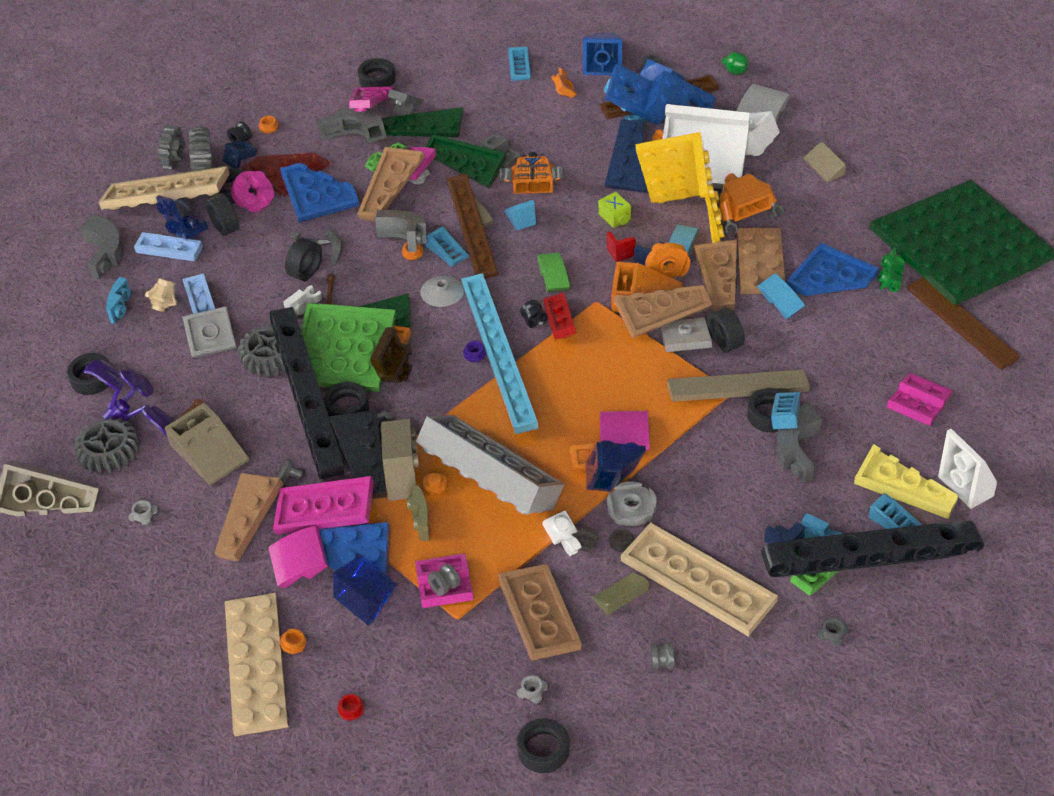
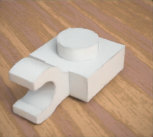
M312 285L307 287L304 292L299 289L284 301V307H293L296 316L302 315L306 311L307 303L321 301V291L314 294Z
M566 510L543 521L542 525L554 545L561 542L569 556L578 553L581 545L573 537L578 531Z

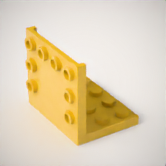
M701 132L636 144V152L651 203H664L699 195L700 198L705 197L712 243L721 242V238L724 237V230L721 224L722 215L720 207L717 206L720 203L718 190L714 191L711 168L708 165L710 163L709 152L704 148Z

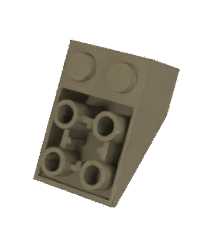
M202 403L165 427L170 446L210 486L249 461V457L220 418L205 403Z

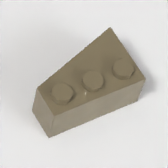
M410 419L381 422L382 460L388 501L408 499V495L413 493L414 485L417 486L415 467H419L416 427L411 428Z

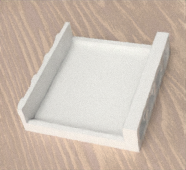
M666 104L663 139L701 132L704 148L709 152L710 163L708 165L711 168L714 188L722 189L723 192L724 179L728 174L734 173L738 178L743 174L751 120L750 113Z

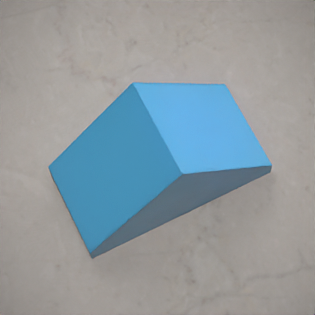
M534 200L504 210L516 231L536 225Z

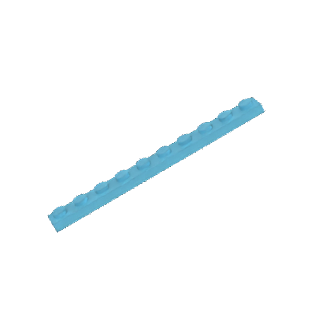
M483 273L462 278L466 297L515 434L539 429L535 413Z

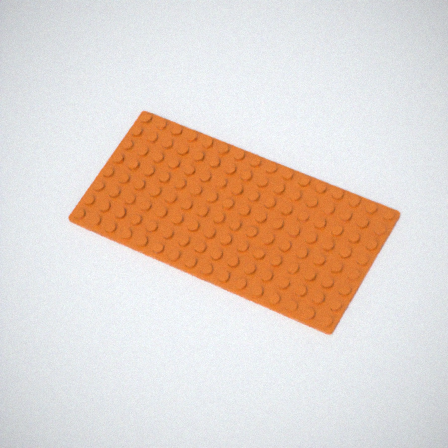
M595 302L572 319L576 334L557 340L554 339L552 334L516 361L539 429L515 434L495 377L445 414L455 415L564 483L565 485L554 510L530 513L529 515L522 514L516 510L515 505L498 499L496 493L481 488L478 485L479 482L473 478L470 479L462 476L459 473L460 470L445 465L441 462L442 459L440 457L426 453L423 450L424 447L417 443L419 467H415L416 484L422 490L427 504L430 524L429 541H419L418 530H414L412 512L407 509V499L388 501V495L387 497L372 499L369 523L365 524L388 522L390 525L389 564L418 588L415 561L465 553L473 600L440 605L453 618L461 619L500 587L498 581L499 573L523 568L553 543L542 525L545 519L566 510L575 525L604 501L609 493L611 495L618 484L627 482L724 402L727 398L671 401L667 388L668 379L708 375L675 353L666 352L663 345L646 334L632 339L623 319L602 304ZM648 411L649 450L601 451L600 412ZM594 443L598 467L596 469L572 471L569 447L571 445ZM440 472L446 476L447 487L443 493L431 495L424 489L423 479L427 474Z

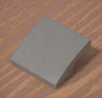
M752 84L743 96L736 111L747 113L772 111L774 119L777 121L781 111L783 112L788 103L790 94Z

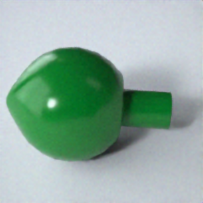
M732 52L727 57L722 58V64L725 65L726 70L732 75H741L748 69L749 60L745 54Z

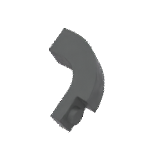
M354 108L339 109L334 111L335 115L316 120L322 141L345 134H360L365 137L367 144L387 138L380 115L368 108L367 111L357 112Z
M377 210L375 217L377 237L406 239L408 252H417L418 244H427L426 222L422 216L403 210Z
M91 214L80 229L84 242L100 246L88 263L92 278L100 279L104 273H108L110 265L119 266L124 251L115 225L103 217Z
M809 403L799 407L798 428L778 429L776 455L781 468L785 470L791 467L793 475L797 478L800 477L804 483L813 480L815 466L802 451L799 444L803 440L820 433L821 417Z

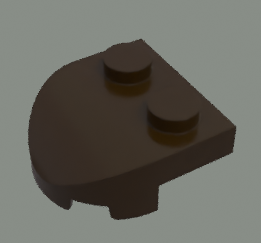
M386 327L370 358L371 365L374 367L378 377L387 383L406 382L412 371V366L408 365V355H412V349L410 344H401L394 327Z

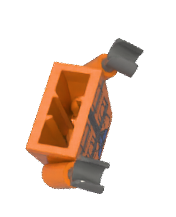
M530 152L527 157L518 158L516 165L511 168H500L499 180L513 183V194L552 193L553 181L565 178L564 166L549 164L547 157H539L536 152Z
M730 173L725 177L723 192L720 195V211L722 220L726 222V226L723 229L725 236H729L727 228H731L734 235L738 231V227L735 223H732V219L736 222L770 209L768 216L771 219L777 218L775 211L780 216L784 214V208L776 204L777 199L768 183L756 179L751 174L738 178L734 173Z

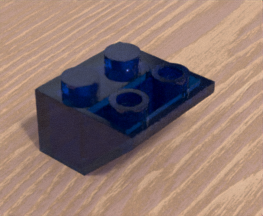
M609 440L597 442L586 462V490L611 492L634 472L646 451V446H640L636 443L618 444Z

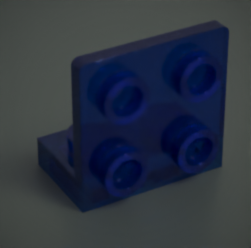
M161 195L156 197L158 202L156 207L159 213L164 215L166 220L165 227L170 234L187 240L209 229L204 220L189 215L181 218L173 199Z

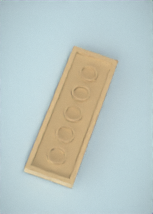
M225 166L113 183L105 192L99 204L101 210L108 208L116 210L122 206L136 207L142 203L155 204L162 200L175 201L182 197L195 198L202 194L211 196L220 191L230 173L228 167Z
M652 523L621 554V561L748 637L778 600V595Z
M276 593L225 601L234 736L287 728L288 717Z

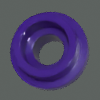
M471 341L466 344L463 355L470 362H479L485 358L486 350L481 342Z

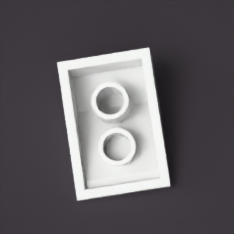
M772 111L750 113L751 120L745 155H761L764 149L780 133Z
M952 429L947 430L938 477L972 509L994 496L997 481L986 462Z

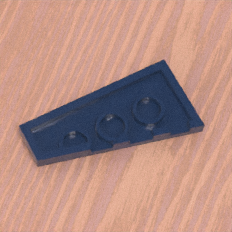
M621 119L605 181V188L646 193L645 179L636 152V144L643 143L642 121Z

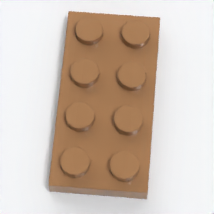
M738 228L740 294H762L757 286L775 273L785 281L781 228Z
M548 564L499 573L498 581L531 661L581 650L582 643Z

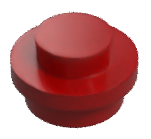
M354 694L343 696L337 706L339 716L348 721L361 717L365 709L363 700Z

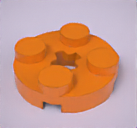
M657 243L648 254L645 266L671 278L680 275L683 277L689 270L690 259L683 245L677 243ZM666 261H671V262H672V263H668L667 266H664V263H665Z

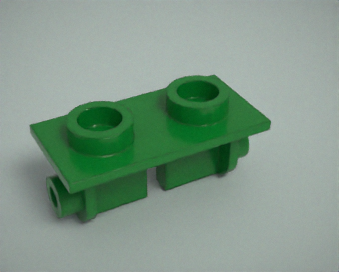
M895 247L889 254L886 253L881 260L880 265L883 266V269L878 276V281L880 282L879 290L886 287L891 292H897L901 288V275L903 274L905 260L900 255H895Z

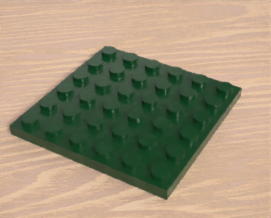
M968 180L870 221L869 226L890 248L893 249L895 247L896 253L953 305L986 292L1054 260V248L973 180Z

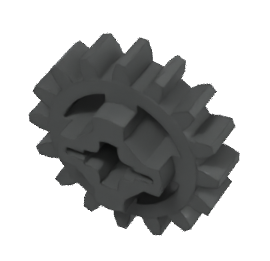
M168 125L164 128V132H162L159 138L157 154L159 159H161L160 165H162L163 169L175 170L178 162L183 159L186 143L184 137H182L183 131L181 127Z

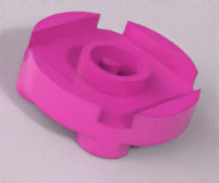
M245 171L240 173L234 180L231 188V194L236 204L241 208L242 206L248 208L250 212H258L265 209L274 198L273 186L262 171ZM250 188L255 189L256 195H254L253 192L249 193L248 190Z

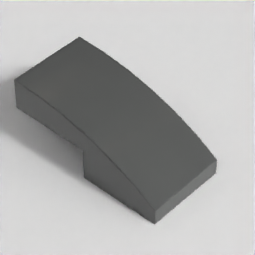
M496 133L480 141L481 147L506 154L507 158L503 164L505 168L512 167L517 163V159L522 157L521 153L509 147L507 139Z

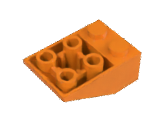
M616 262L611 292L612 312L619 313L613 301L615 295L627 296L640 292L644 294L657 290H675L676 288H682L683 283L639 263Z

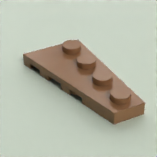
M384 148L357 213L359 219L376 221L377 210H387L424 159L425 156L422 151Z
M737 240L694 245V254L704 287L713 304L711 307L712 312L725 306L735 310Z
M703 285L676 288L669 291L657 290L644 294L642 292L633 293L627 296L615 295L613 297V301L632 339L709 309L713 305Z
M241 473L215 549L217 557L239 562L278 495L279 489L283 486L280 478Z

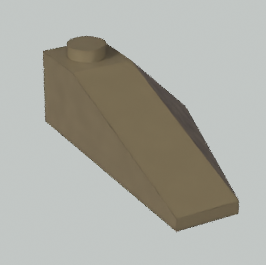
M12 460L3 466L0 479V512L16 517L25 516V513L28 511H39V515H48V510H61L64 514L93 512L100 488L36 466Z

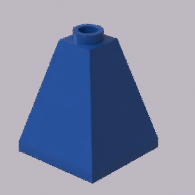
M595 33L583 37V75L612 76L614 67L617 64L622 65L623 38L615 33Z

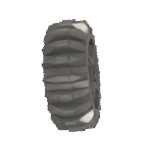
M200 126L190 128L191 172L213 168L211 138L208 127Z
M270 324L267 327L260 325V328L257 330L252 329L251 334L245 333L244 339L240 340V346H238L239 360L245 371L249 370L251 375L257 373L259 378L264 373H266L268 378L271 373H275L278 377L281 370L286 373Z
M113 416L109 420L102 417L101 421L96 422L93 420L92 425L85 424V430L79 431V435L75 437L74 452L77 461L84 469H89L91 473L97 470L100 475L104 472V469H107L111 474L112 468L116 467L120 471L121 464L128 466L129 460H135V453H139V438L129 421L124 422L122 418L116 420Z

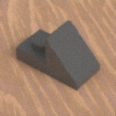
M391 89L388 97L395 99L393 112L400 115L413 114L424 102L422 99Z

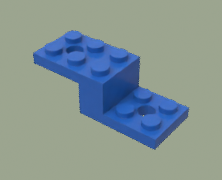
M617 64L613 69L605 99L655 125L660 124L666 118V104L691 107L689 103L691 102L695 107L713 109L716 98L665 70L653 81H650L620 64ZM626 87L631 89L632 94L627 92Z

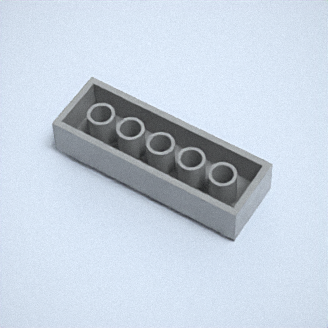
M455 415L426 416L416 443L424 447L423 450L426 453L437 455L442 459V463L460 470L459 473L466 478H473L479 482L478 485L481 488L493 491L497 494V498L504 502L512 503L516 506V510L522 514L529 515L530 513L554 510L565 485Z

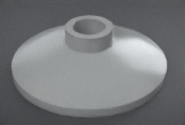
M437 276L423 284L420 294L427 304L445 307L458 302L464 294V288L461 281L454 277Z

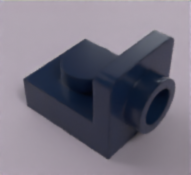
M246 141L226 143L223 162L232 168L238 169L241 159L256 156L257 148Z

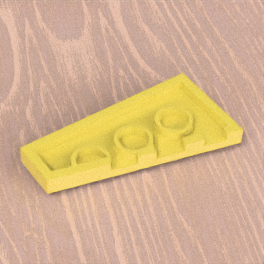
M873 444L855 477L854 484L882 495L885 493L893 499L949 519L958 500L957 494L932 479L927 480L920 476L919 471L913 467L908 469L899 463L898 458L893 455H885L880 452L881 448Z

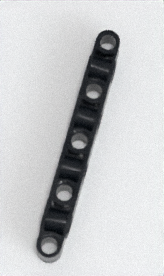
M288 307L272 310L269 312L271 326L318 477L321 480L344 475L342 457L294 308Z
M973 521L943 522L774 542L762 548L761 556L769 576L784 577L943 559L967 554L968 551L973 550L979 552L984 547V541Z

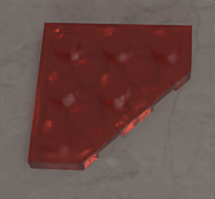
M315 152L257 156L244 165L242 169L244 172L262 171L271 182L273 190L286 197L288 192L280 168L302 163L307 165L308 169L318 172L328 167L329 161Z

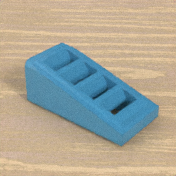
M528 46L509 47L508 59L511 81L531 79Z
M443 226L426 235L427 244L425 245L451 267L469 257L467 252ZM452 249L455 250V251H453V252L450 253V254L447 253V252H449V251L452 250ZM457 254H460V256L455 259L451 258Z
M800 392L776 393L771 415L773 429L798 428Z
M885 493L871 505L868 518L885 529L922 525ZM893 513L895 516L891 519L889 516ZM902 519L904 522L900 526L897 525V523Z

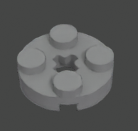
M629 481L618 484L615 487V491L611 495L609 493L607 497L608 513L618 525H643L653 519L657 509V499L654 491L650 488L648 490L642 487V483ZM629 501H633L634 504H637L633 507L628 506Z

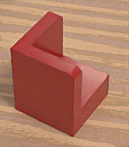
M611 231L606 233L607 250L615 262L634 257L636 240L633 236L617 241Z

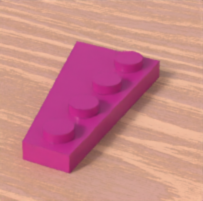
M354 87L349 100L350 108H354L357 112L367 111V108H371L389 98L390 89L394 90V87Z

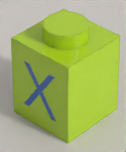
M617 192L598 200L599 215L613 228L625 225L631 220V205Z

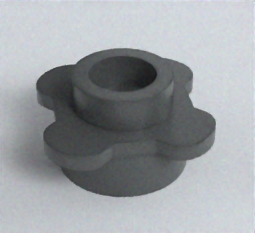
M827 618L824 621L823 628L818 630V637L820 639H827L833 645L838 646L842 644V638L848 634L849 628L840 619Z

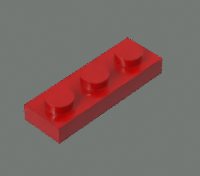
M564 292L544 298L543 302L554 339H564L576 334Z

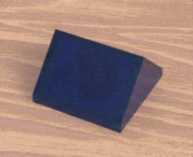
M360 555L334 572L333 597L369 626L375 620L398 583L365 556Z

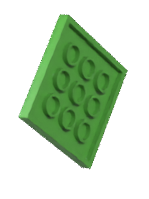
M307 303L301 332L319 387L330 388L341 382H355L363 386L366 391L380 392L382 380L371 365L370 358L385 328L394 327L396 311Z

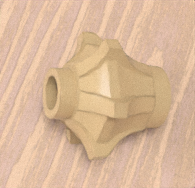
M161 278L158 279L155 286L145 294L153 304L152 309L165 312L166 308L177 306L178 302L174 289L176 283Z

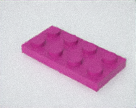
M371 476L280 488L273 530L278 535L294 533L312 526L325 529L369 523L374 481Z

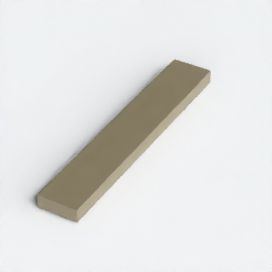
M804 370L667 380V388L672 402L752 396L753 393L765 388H776L785 393L807 392L810 388Z

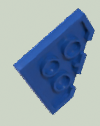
M302 163L280 168L299 223L359 206L356 192L350 183L339 182L333 176L321 171L316 172L308 169V166Z
M820 243L789 277L786 283L793 291L804 296L867 288L878 275L879 268Z
M388 522L319 529L328 565L362 596L387 595L390 525Z

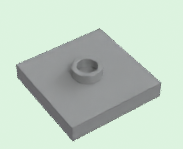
M226 306L182 316L192 359L237 348Z
M704 317L681 319L660 328L666 352L712 347V340Z

